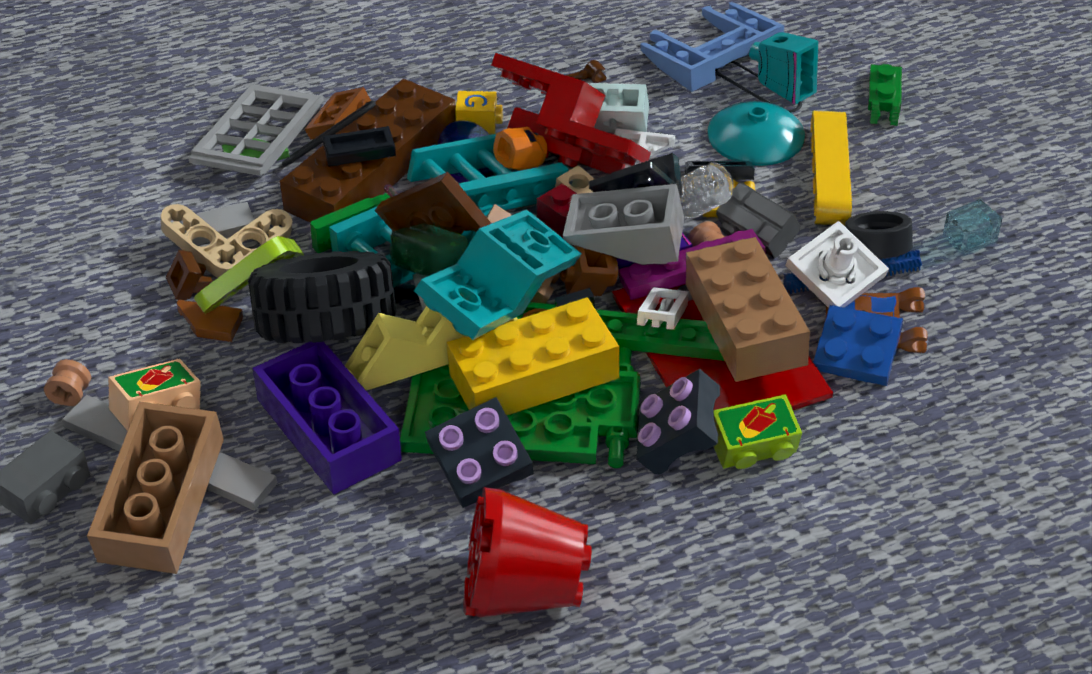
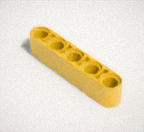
M812 111L811 153H813V194H815L813 201L814 216H816L814 224L833 225L839 221L845 226V222L851 217L852 213L846 112Z

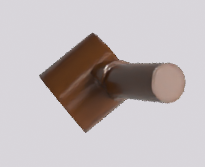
M596 60L589 61L585 65L584 70L567 75L579 80L589 78L593 83L603 82L607 79L602 72L605 68Z

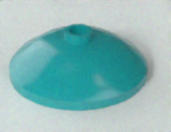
M746 101L730 105L715 114L709 122L707 136L712 147L722 156L732 161H750L752 165L764 166L778 164L794 157L804 145L805 130L801 122L792 113L778 105L760 101Z

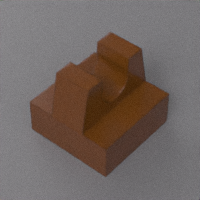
M178 250L166 275V280L176 300L190 299L192 293L200 292L213 282L211 277L203 276L206 267L204 264L196 262L191 251Z

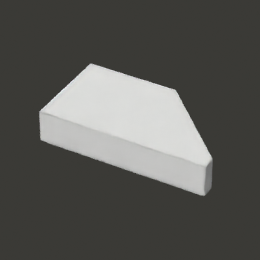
M616 129L614 134L632 140L651 152L650 156L675 145L674 135Z

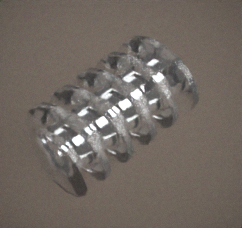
M710 162L707 166H701L681 177L683 195L680 196L684 223L727 203L732 197L734 190L733 179L724 166Z

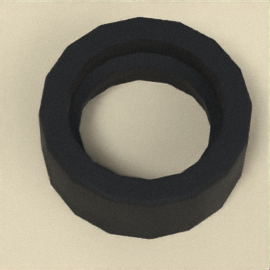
M874 211L852 216L845 222V227L878 259L898 257L908 253L913 248L912 219L905 214L890 211Z

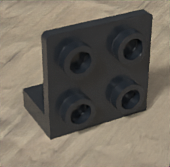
M670 153L612 172L609 175L589 181V189L593 192L677 184L679 196L683 194L679 158L674 153Z

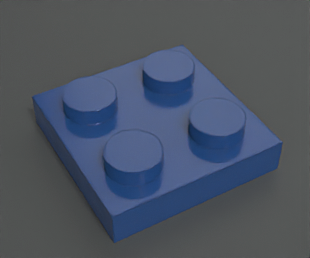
M830 305L813 363L820 372L887 386L903 327V319Z

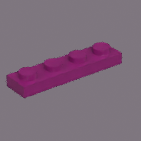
M753 229L737 231L732 235L713 241H705L697 246L679 251L677 262L643 265L634 263L629 267L619 269V278L630 300L647 296L653 287L670 289L686 284V252L753 237L757 238L766 254L765 246Z

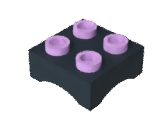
M698 369L686 377L679 378L660 392L649 395L642 401L636 460L653 474L661 475L680 456L692 451L706 450L718 444V432L714 422L713 409L717 397L720 396V386L701 369Z
M497 397L425 431L428 445L445 473L462 508L476 503L478 496L483 497V487L498 489L534 474L533 462Z

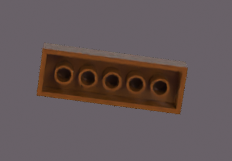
M402 79L375 101L376 105L371 110L337 133L341 134L389 126L395 144L396 156L328 167L322 145L280 180L284 211L311 223L315 219L366 198L383 195L408 173L412 149L441 144L456 130V100L412 81Z

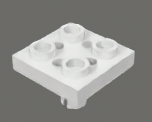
M839 221L791 255L785 265L828 308L830 305L845 308L883 279L889 270L881 260ZM822 276L823 279L827 278L828 281H822L819 277ZM846 278H848V281L851 282L852 284L846 283V282H845V281H846Z

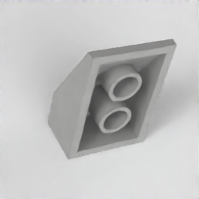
M677 184L573 194L563 232V239L572 245L642 265L677 262L684 224V215Z

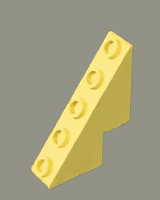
M427 306L417 321L378 313L345 364V367L367 391L448 365L446 342L464 337V335L457 332L453 327V323L441 313L435 312ZM515 317L514 319H512V320H510V321H508V322H511V321H514V320H518V318Z

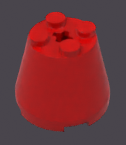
M483 487V497L478 496L468 543V550L470 551L467 575H470V578L465 577L464 614L489 617L570 606L580 607L583 596V582H579L581 570H589L592 555L591 545H586L588 525L503 490Z

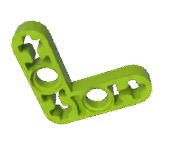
M276 236L262 244L195 295L194 300L205 314L209 313L246 287L254 269L262 265L274 263L277 260L304 256V253L294 239Z

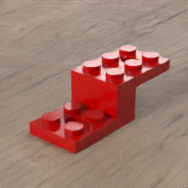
M495 53L491 66L501 71V78L511 81L517 87L526 90L533 88L545 95L536 121L537 124L546 128L545 135L573 146L577 145L585 148L586 151L604 157L607 155L614 158L615 161L628 166H633L636 162L642 163L649 160L651 152L632 140L594 128L606 95L585 81Z

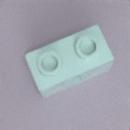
M588 83L606 95L594 128L615 133L616 129L647 132L649 102L646 84Z

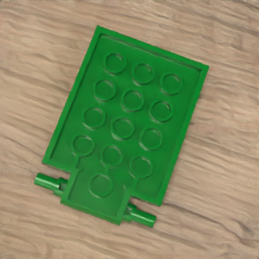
M627 347L619 348L618 379L507 415L531 460L596 464L598 436H606L605 443L609 448L608 465L612 468L623 466L624 449L629 445V437L637 438L641 390L640 374L634 372V368L631 366V349ZM449 364L412 377L400 437L401 452L433 454L428 445L425 431L469 410L450 376Z

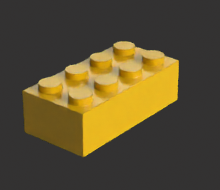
M588 297L502 324L474 340L464 336L446 342L450 376L469 410L497 397L505 414L510 415L619 378V345Z

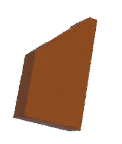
M177 301L179 314L183 315L197 337L228 342L233 341L243 319L241 308L219 306L205 314L196 302Z

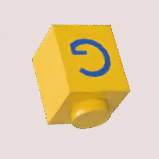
M458 91L455 110L456 133L459 135L495 134L496 124L503 123V105H497V92Z

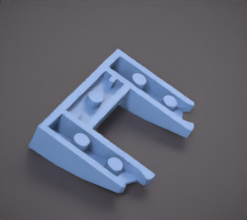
M729 2V9L724 14L713 10L711 6L702 8V16L725 33L713 40L693 48L655 29L650 33V40L655 42V44L651 46L647 43H641L640 45L641 51L660 70L693 92L716 81L715 69L723 68L726 64L749 55V50L755 42H761L776 33L784 32V25L739 4Z

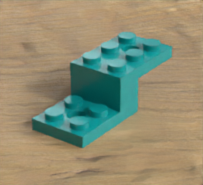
M526 209L479 228L457 264L421 279L414 292L424 299L423 301L429 309L441 313L452 322L457 332L474 340L523 314L544 280L575 265L582 253Z

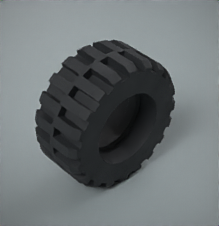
M338 251L296 256L262 265L254 269L248 279L254 328L261 338L267 341L275 340L277 343H316L325 340L345 339V337L350 336L356 337L366 333L378 313L395 316L396 314L391 264L380 253Z

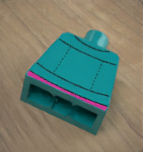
M779 32L761 42H755L749 50V57L758 62L759 82L795 105L817 92L819 41Z

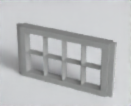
M255 84L250 85L191 150V155L188 157L189 163L258 176L265 175L321 108L323 96ZM256 100L273 104L269 109L252 106ZM282 106L301 108L298 113L279 110ZM243 115L261 118L257 123L239 120ZM270 120L288 123L285 128L267 125ZM230 129L248 132L244 138L226 135ZM258 134L276 137L272 143L253 140ZM217 144L236 146L231 153L213 150ZM245 148L264 152L259 158L240 155Z

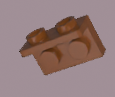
M361 87L334 93L306 126L305 131L310 140L315 139L370 102L371 99L365 88Z

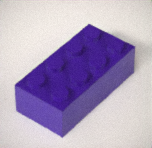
M324 341L305 343L252 368L257 400L333 495L402 461L399 428Z

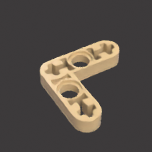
M169 205L161 213V231L182 250L191 251L195 260L198 263L204 264L206 270L217 278L257 249L245 247L242 244L245 240L253 239L262 245L276 236L288 238L291 235L293 222L291 216L286 211L271 209L226 239L184 205ZM197 237H204L211 243L201 247L193 244L192 240Z

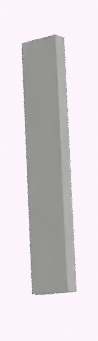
M88 395L62 419L64 428L119 452L128 432L109 410V404ZM219 452L206 490L255 511L277 485V479L273 474Z

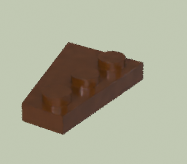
M449 172L382 201L374 210L396 236H431L434 231H448L450 236H458L464 231H475L476 233L479 228L492 224Z

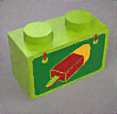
M786 394L713 410L714 422L718 432V444L713 447L723 469L733 466L737 469H745L753 466L757 461L768 458L780 461L789 458L797 452L802 431Z

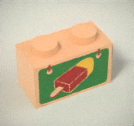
M181 359L108 377L109 410L127 431L139 401L200 409L201 381Z

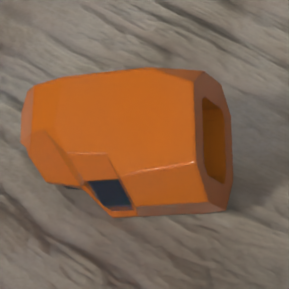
M529 127L507 128L496 134L493 152L496 160L505 168L521 171L539 167L544 163L547 154V143L543 136L533 133Z

